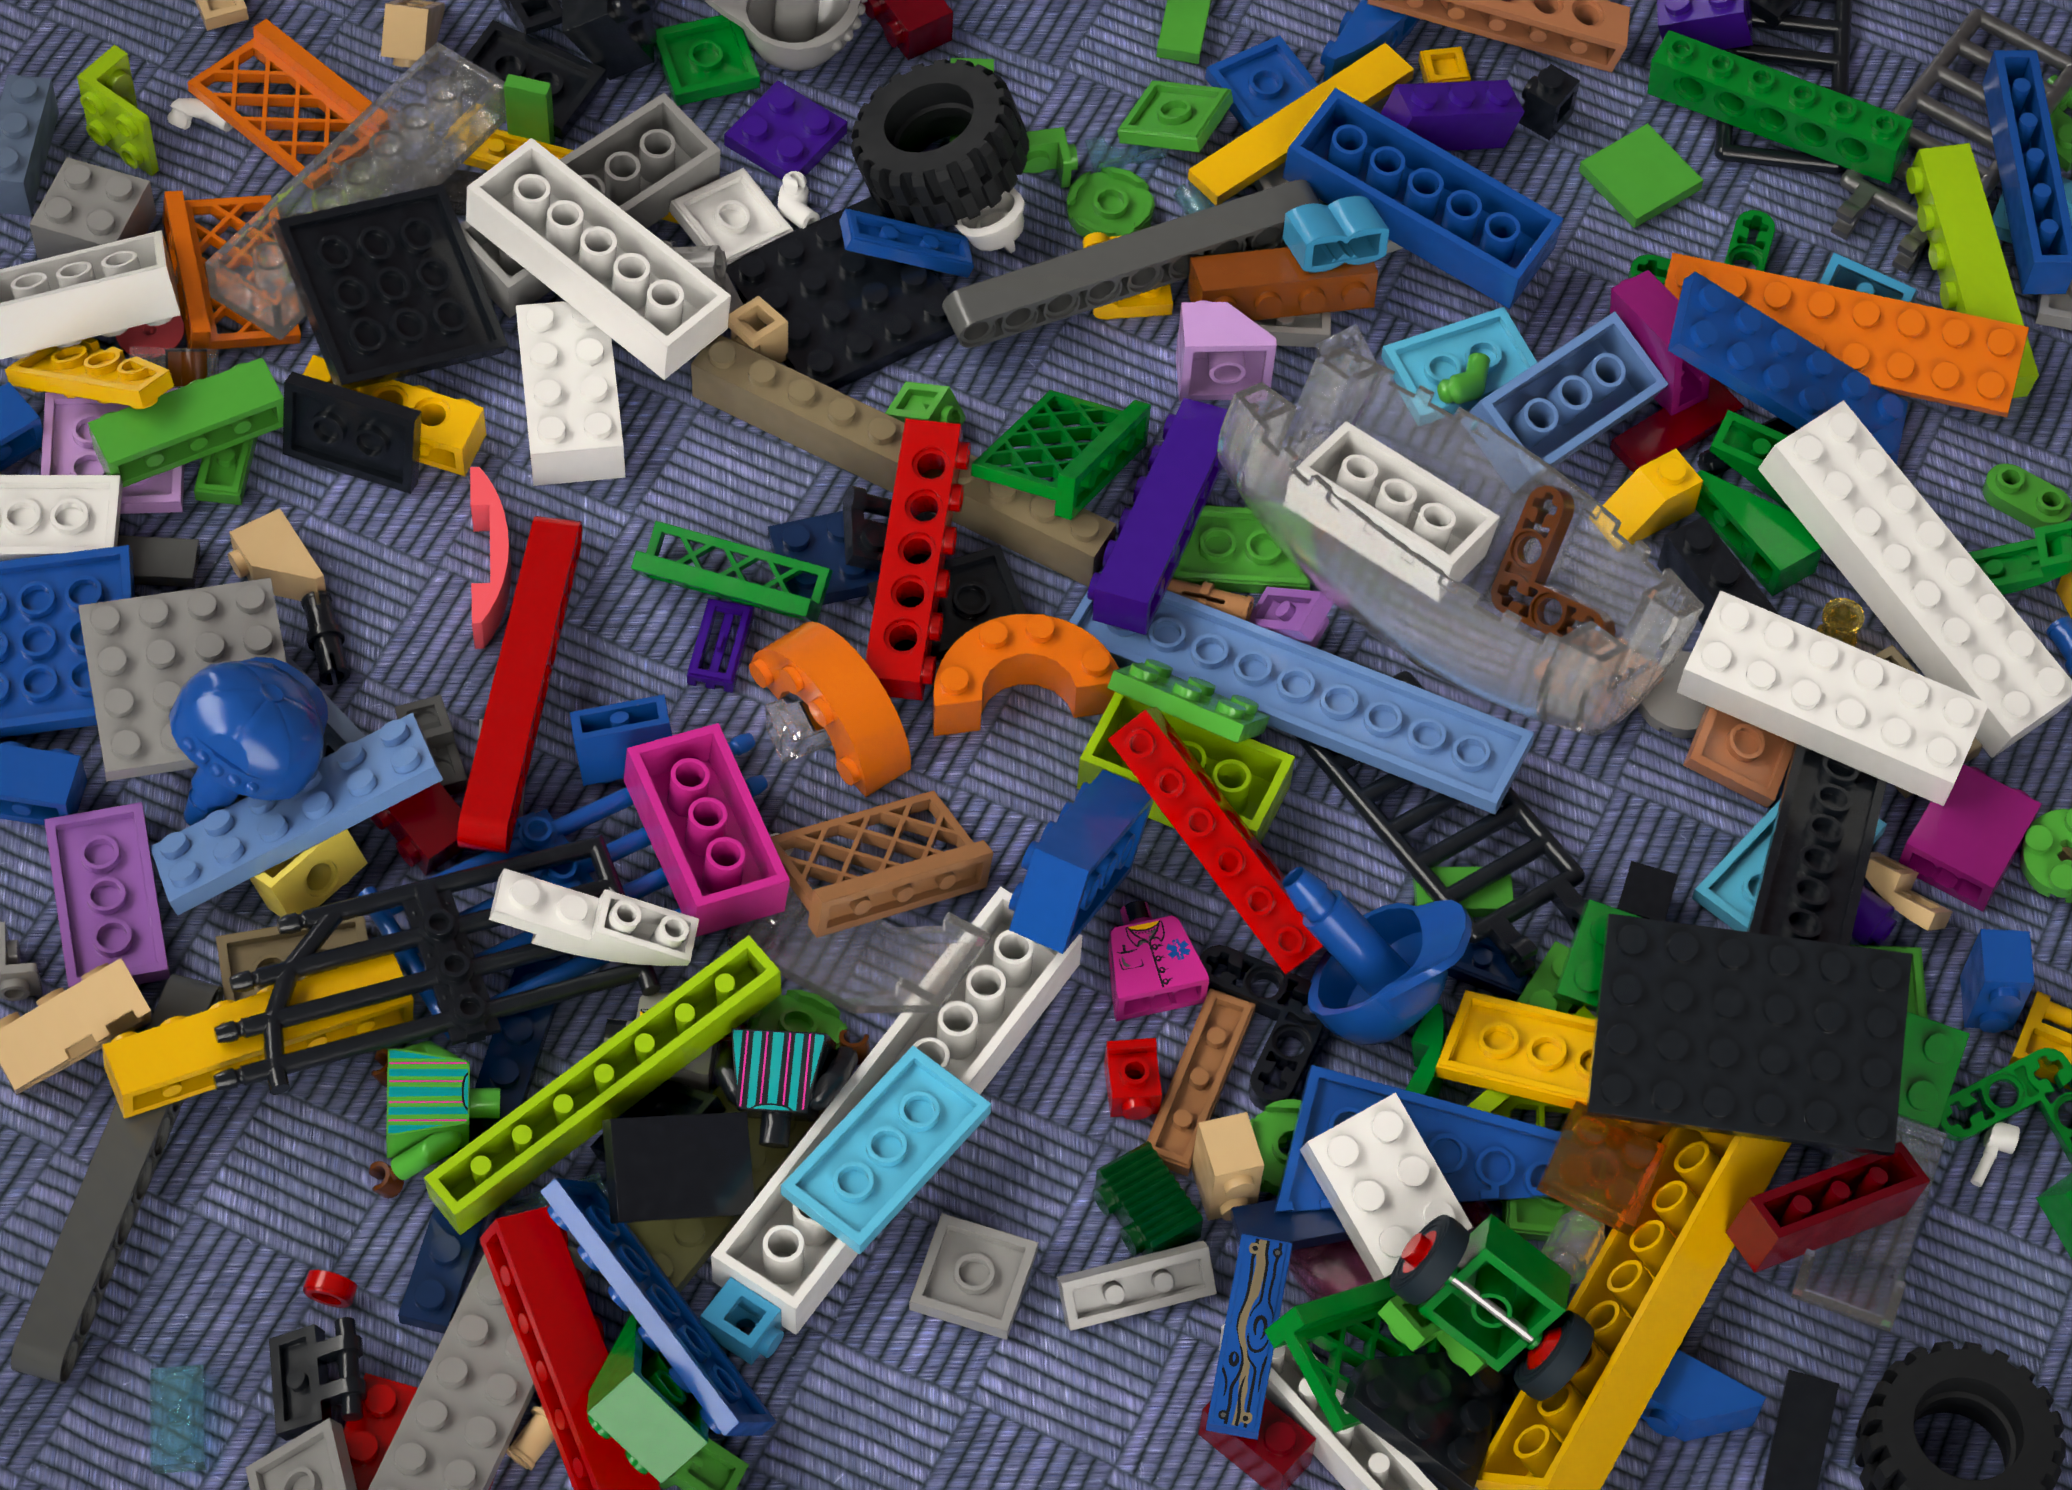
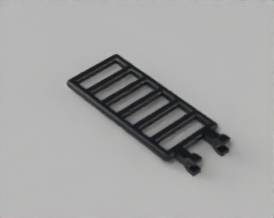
M1806 0L1835 4L1834 20L1788 15L1776 28L1752 13V28L1833 37V53L1759 44L1725 49L1727 52L1755 62L1832 71L1831 87L1825 88L1848 96L1852 0ZM1716 120L1714 153L1719 160L1828 174H1839L1844 170L1842 166L1807 153L1732 144L1733 127L1735 126Z
M1408 671L1392 676L1395 679L1426 690ZM1296 737L1299 744L1433 902L1453 900L1460 903L1543 855L1549 859L1560 874L1477 921L1469 914L1472 921L1469 943H1478L1489 937L1503 953L1507 964L1519 979L1535 970L1536 964L1530 958L1537 954L1538 948L1528 937L1521 935L1511 923L1552 901L1565 916L1571 930L1575 934L1584 905L1588 900L1583 899L1574 887L1584 881L1585 873L1511 787L1501 803L1502 807L1498 809L1496 814H1488L1418 854L1403 835L1462 803V801L1439 793L1396 818L1389 820L1375 802L1411 783V781L1388 773L1372 783L1361 787L1347 771L1359 764L1360 761L1340 753L1334 755L1327 748ZM1513 822H1516L1531 839L1448 887L1444 885L1432 870L1433 867Z

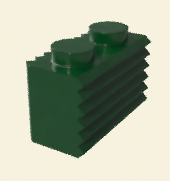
M1149 1141L1097 1169L1095 1189H1093L1094 1199L1106 1216L1115 1215L1123 1227L1120 1229L1122 1240L1134 1256L1140 1253L1146 1255L1196 1242L1201 1237L1203 1225L1201 1213L1192 1204L1190 1197L1186 1196L1184 1189L1180 1187L1179 1182L1170 1173L1168 1166L1164 1165L1162 1158L1158 1156L1157 1151L1153 1149Z

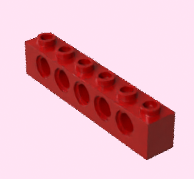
M905 418L865 662L877 676L889 697L923 701L925 685L934 684L936 657L930 656L932 641H940L942 636L943 613H938L937 610L939 598H947L949 592L950 570L944 569L946 554L954 555L956 549L957 527H952L951 523L953 512H961L964 485L958 484L960 469L968 470L971 453V443L964 442L961 424ZM931 469L943 471L939 477L933 479L922 476ZM925 511L937 514L929 521L915 519L918 514ZM916 554H925L930 557L922 564L908 562ZM909 597H919L923 600L915 607H904L901 605L902 601ZM902 640H911L916 643L913 648L907 651H899L893 648Z
M1157 707L1145 709L1108 738V741L1285 975L1295 970L1324 948L1303 925L1304 915L1295 909L1282 885L1285 878L1283 873Z

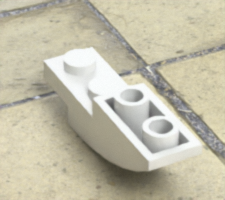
M506 868L503 869L498 878L489 920L533 933L531 943L605 961L655 966H688L691 962L699 923L698 918L605 889L600 898Z

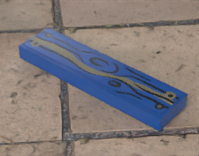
M1246 1234L1241 1235L1207 1419V1431L1258 1440L1274 1351L1264 1330L1280 1317L1293 1243Z

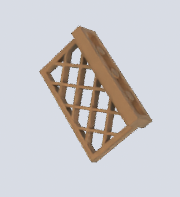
M934 790L771 836L772 842L790 879V887L809 911L807 925L816 938L986 888L993 857V851L984 840L972 841ZM929 809L937 821L934 825L910 818V815ZM880 823L894 827L896 831L892 837L868 830V827ZM903 831H908L928 837L929 840L927 845L923 846L900 838ZM833 836L854 840L851 849L825 841ZM936 840L957 846V848L947 851L933 849ZM861 843L886 849L887 852L884 859L859 852ZM798 848L811 852L809 860L805 861L788 856L785 850ZM894 852L917 858L903 864L891 861ZM819 855L845 862L841 871L815 864ZM852 864L875 871L862 876L849 874ZM809 877L832 884L813 890L807 881Z

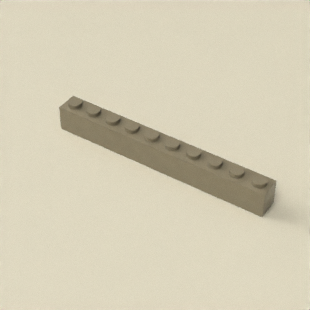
M722 335L703 348L691 363L693 397L893 493L904 422ZM970 454L968 470L960 469L958 484L964 485L961 512H953L952 522L1089 587L1093 574L1095 572L1099 573L1103 566V557L1109 540H1115L1116 523L1084 508L1072 520L1055 516V500L971 476L972 463L977 457ZM931 469L922 476L933 479L939 477L943 471Z

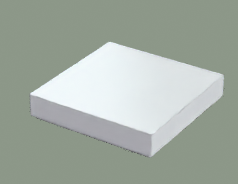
M744 167L670 201L669 212L695 245H719L720 249L725 252L727 265L772 241L794 232Z

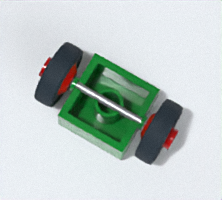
M1492 1213L1470 1234L1454 1218L1445 1214L1436 1217L1407 1243L1390 1278V1287L1398 1296L1412 1305L1419 1304L1418 1312L1469 1351L1472 1350L1487 1361L1486 1364L1495 1371L1499 1372L1526 1347L1516 1367L1514 1381L1523 1392L1538 1401L1552 1397L1569 1382L1584 1362L1594 1340L1593 1327L1578 1314L1570 1310L1566 1311L1571 1275Z

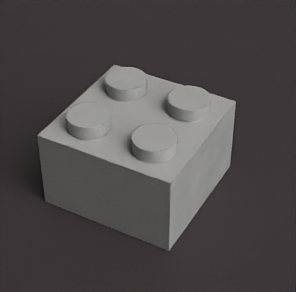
M66 157L29 224L37 258L45 259L146 234L157 215L151 183L146 179Z

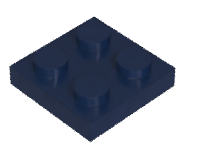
M843 511L768 526V539L773 553L826 567L833 571L823 605L868 596L867 583L879 580V573L877 571L845 564ZM777 565L781 574L791 570ZM801 573L787 581L786 584L792 594L811 599L817 576Z

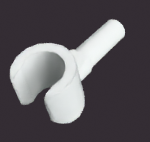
M1998 1122L1986 1131L1983 1141L1985 1147L1983 1156L1970 1180L1973 1185L1982 1187L1997 1157L1998 1151L2013 1154L2020 1134L2018 1126Z

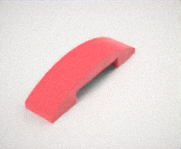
M470 467V500L473 531H490V583H471L475 649H484L494 636L505 613L511 587L512 567L508 527L501 500L480 467Z

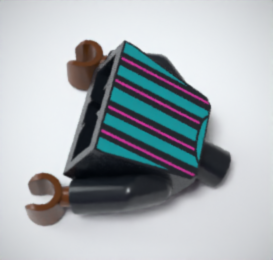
M741 1024L740 1029L732 1028L731 1037L726 1035L719 1041L720 1045L717 1051L714 1074L729 1103L737 1106L738 1111L747 1112L748 1118L761 1119L759 1145L770 1148H788L791 1121H816L819 1111L829 1106L849 1080L856 1065H860L869 1055V1035L864 1034L862 1041L854 1044L850 1043V1031L842 1030L839 1033V1048L836 1049V1042L826 1033L746 1029L745 1025Z

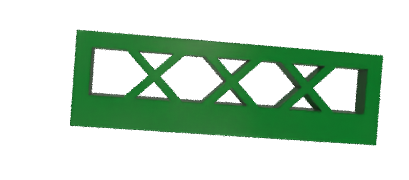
M655 521L646 553L636 551L631 565V569L643 577L740 604L754 606V608L805 622H818L833 573L831 569L659 521ZM665 534L680 538L689 554L677 561L659 557ZM691 542L702 544L704 546L698 548L697 550H694ZM714 549H720L725 551L732 566L721 573L705 570L699 558ZM734 554L742 555L747 558L738 562ZM760 560L769 564L776 578L764 585L748 582L742 570ZM691 562H693L694 565H695V567H694V566H690V565H688V564H690ZM777 565L791 570L781 574ZM801 573L817 576L811 599L792 594L786 582ZM737 574V576H738L739 579L734 578V577H731V576ZM778 586H780L781 589H782V591H781V590H777V589H775V588H777Z

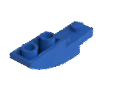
M1361 0L1354 12L1347 11L1338 30L1339 36L1335 42L1329 40L1323 50L1320 64L1325 66L1323 82L1383 43H1386L1394 50L1411 33L1420 19L1367 4L1368 0Z

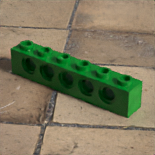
M1668 30L1651 60L1647 94L1882 182L1891 183L1907 153L1913 124L1912 119Z

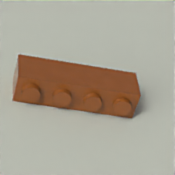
M1288 247L1190 257L1188 295L1191 302L1201 300L1228 302L1252 321L1374 308L1378 270L1375 263L1371 262L1362 265L1344 263L1337 268L1325 272H1306L1302 270Z

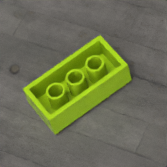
M1114 693L1079 759L1077 789H1080L1084 782L1091 784L1103 769L1142 786L1108 741V738L1142 711L1153 707L1120 693ZM1160 711L1261 844L1290 788L1295 756L1251 738L1236 743ZM1153 800L1148 818L1174 828Z

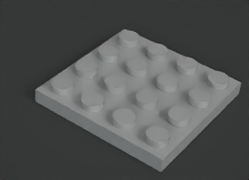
M271 578L78 605L106 782L199 767L178 747L171 733L169 714L182 686L200 670L210 664L243 661L255 657L275 658L286 662Z

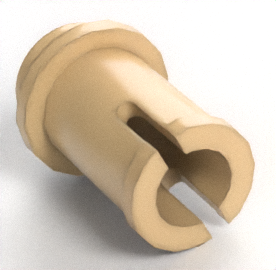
M542 1404L540 1407L533 1406L531 1409L533 1416L506 1451L511 1459L532 1471L535 1463L554 1440Z

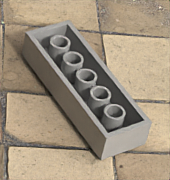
M662 93L561 158L560 161L647 229L668 215L670 201L720 179L721 150L665 93ZM466 220L460 223L488 296L509 318L516 315V305L532 304L552 291L466 222Z

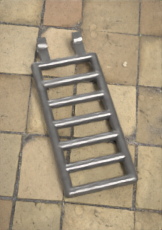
M1976 8L1968 14L1892 112L1909 118L1917 109L1995 152L1991 129L1927 95L1938 82L1987 108L1983 86L1948 68L1955 58L1960 55L1980 67L1988 69L1993 53L1969 41L1977 30L1981 28L2020 50H2037L2039 60L2061 71V74L2052 85L2043 80L2050 115L2072 87V57L1994 15ZM1912 126L1909 145L1919 150L1948 146ZM1996 159L1989 168L1975 161L1986 199L2000 182ZM1902 161L1895 177L1906 182L1907 169L1911 165ZM1847 169L1840 179V184L1845 190L1853 194L1838 208L1835 215L1838 217V220L1832 226L1831 233L1846 240L1870 205H1875L1914 227L1898 244L1897 250L1900 252L1892 262L1893 267L1907 274L1915 264L1920 253L1929 243L1926 232H1922L1918 225V209L1862 179L1864 174Z

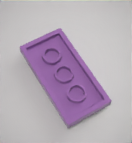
M142 802L44 819L68 988L81 982V977L92 969L105 963L111 964L120 958L124 961L137 985L169 979L170 972Z

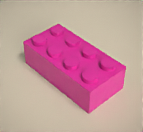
M719 723L627 748L624 783L681 913L699 919L696 937L784 912L790 879Z

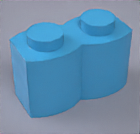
M1350 196L1338 199L1327 206L1317 203L1305 204L1286 212L1282 239L1303 271L1317 273L1332 270L1344 263L1362 265L1377 261L1386 256L1389 228L1368 198Z

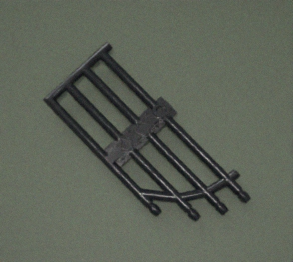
M603 835L303 910L301 914H296V912L287 914L277 919L276 923L280 934H294L301 932L303 928L309 931L285 961L256 968L253 972L249 970L239 972L229 978L232 992H247L254 990L256 986L262 988L274 985L265 1012L241 1018L239 1022H226L214 1028L217 1043H230L237 1041L240 1037L249 1038L263 1034L265 1059L241 1065L239 1069L230 1068L222 1070L213 1075L216 1090H230L238 1088L240 1084L246 1086L267 1080L270 1093L272 1095H279L290 1088L287 1074L445 1032H448L452 1045L463 1042L470 1044L486 1039V1036L501 1033L498 1018L638 982L644 996L656 994L661 990V985L653 965L628 963L490 1000L482 976L570 953L529 943L475 957L467 934L505 924L489 920L491 908L460 916L452 893L497 882L504 868L521 874H528L591 858L599 880L570 887L569 889L600 898L605 889L625 895ZM399 906L403 907L410 929L318 952L342 921ZM418 948L425 971L289 1006L298 978ZM428 990H433L441 1012L284 1054L283 1028Z

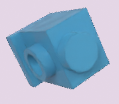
M732 1277L729 1278L700 1316L701 1324L719 1345L750 1365L755 1362L760 1354L769 1358L776 1351L784 1336V1332L780 1330L782 1326L781 1309ZM750 1327L753 1330L747 1335L740 1328Z

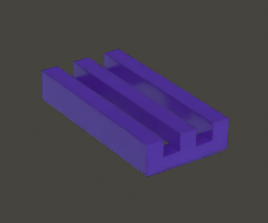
M708 598L687 672L688 685L696 686L697 682H704L706 688L715 690L716 685L724 686L725 692H734L754 619V606ZM717 612H722L725 614L709 670L701 669ZM735 615L741 616L727 671L726 673H721L720 669Z

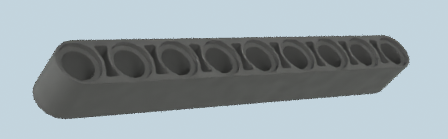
M1301 179L1290 181L960 288L946 297L942 308L960 345L967 348L978 347L1189 278L1190 257L1285 247L1287 245L1282 239L1285 213L1301 205L1321 203L1309 182Z
M172 974L163 989L147 1030L160 1026L162 1022L174 1016L188 1017L208 1010L214 1004L223 1001V987L182 975ZM184 1099L124 1119L119 1104L116 1101L16 1338L11 1355V1369L13 1371L59 1384H64L69 1379Z

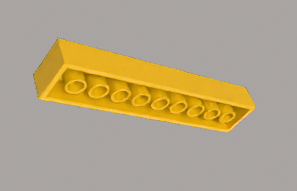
M1671 1127L1670 1131L1664 1136L1566 1311L1570 1310L1581 1316L1594 1329V1340L1588 1355L1575 1375L1552 1397L1538 1401L1520 1390L1488 1446L1475 1485L1479 1490L1601 1489L1735 1246L1726 1234L1727 1230L1748 1199L1764 1193L1792 1143Z

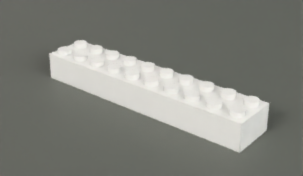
M1001 886L711 1255L712 1282L720 1287H723L730 1277L779 1307L781 1309L782 1326L795 1335L804 1326L858 1253L781 1195V1184L912 1046H915L980 1095L1080 965L1083 937L1080 934L1062 954L1010 931L1009 928L1015 912L1009 909L1012 893Z

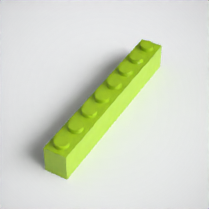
M748 935L424 1177L429 1198L458 1234L462 1235L603 1129V1120L619 1117L732 1032V1028L736 1029L781 995V971Z

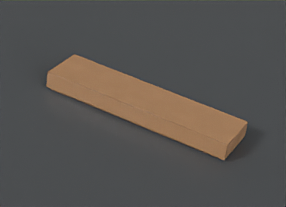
M1211 988L1209 989L1147 1139L1169 1170L1187 1177L1189 1176L1198 1123L1211 1120L1254 1016L1256 1004Z

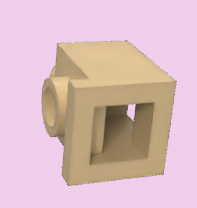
M760 296L755 297L729 313L728 327L731 329L732 341L778 363L786 360V354L788 353V321Z

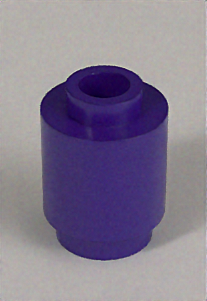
M1864 885L1851 937L1865 946L1870 945L1873 941L1880 945L1890 935L1897 923L1892 918L1895 909Z

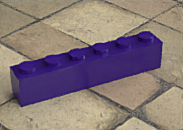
M1183 398L1176 415L1172 413L1168 415L1163 429L1162 438L1164 441L1162 445L1155 444L1148 462L1149 473L1147 477L1140 476L1136 483L1133 494L1134 505L1132 509L1125 507L1122 512L1118 526L1117 541L1110 539L1103 557L1104 568L1102 573L1095 572L1091 578L1087 598L1093 600V621L1143 635L1147 634L1233 446L1236 411Z

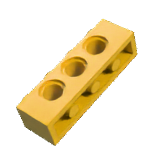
M313 355L302 375L334 384L324 358ZM393 379L351 389L422 411L419 462L466 476L486 436L483 407L477 406L467 399H454L435 393L425 386H412Z

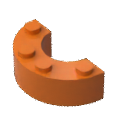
M1014 614L989 620L961 636L950 647L939 665L934 682L933 735L942 736L980 731L981 714L988 700L1001 690L1016 685H1038L1055 692L1068 704L1074 718L1104 714L1115 691L1107 687L1113 671L1119 669L1110 652L1098 639L1083 628L1063 619L1044 614Z
M805 622L754 654L749 664V670L755 682L762 688L767 687L778 700L792 693L799 696L809 706L814 720L825 728L835 751L837 771L848 785H855L865 797H868L911 769V754L908 740L891 699L865 660L834 630L821 623Z

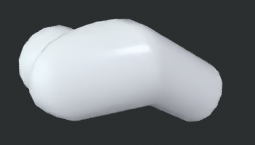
M198 98L176 99L171 103L170 107H172V110L167 116L170 124L184 130L190 127L193 117L203 120L225 132H229L233 128Z
M797 171L785 174L782 179L783 185L779 190L778 210L787 220L800 229H804L807 225L820 220V216L807 206L809 189L806 186L807 179L805 175Z

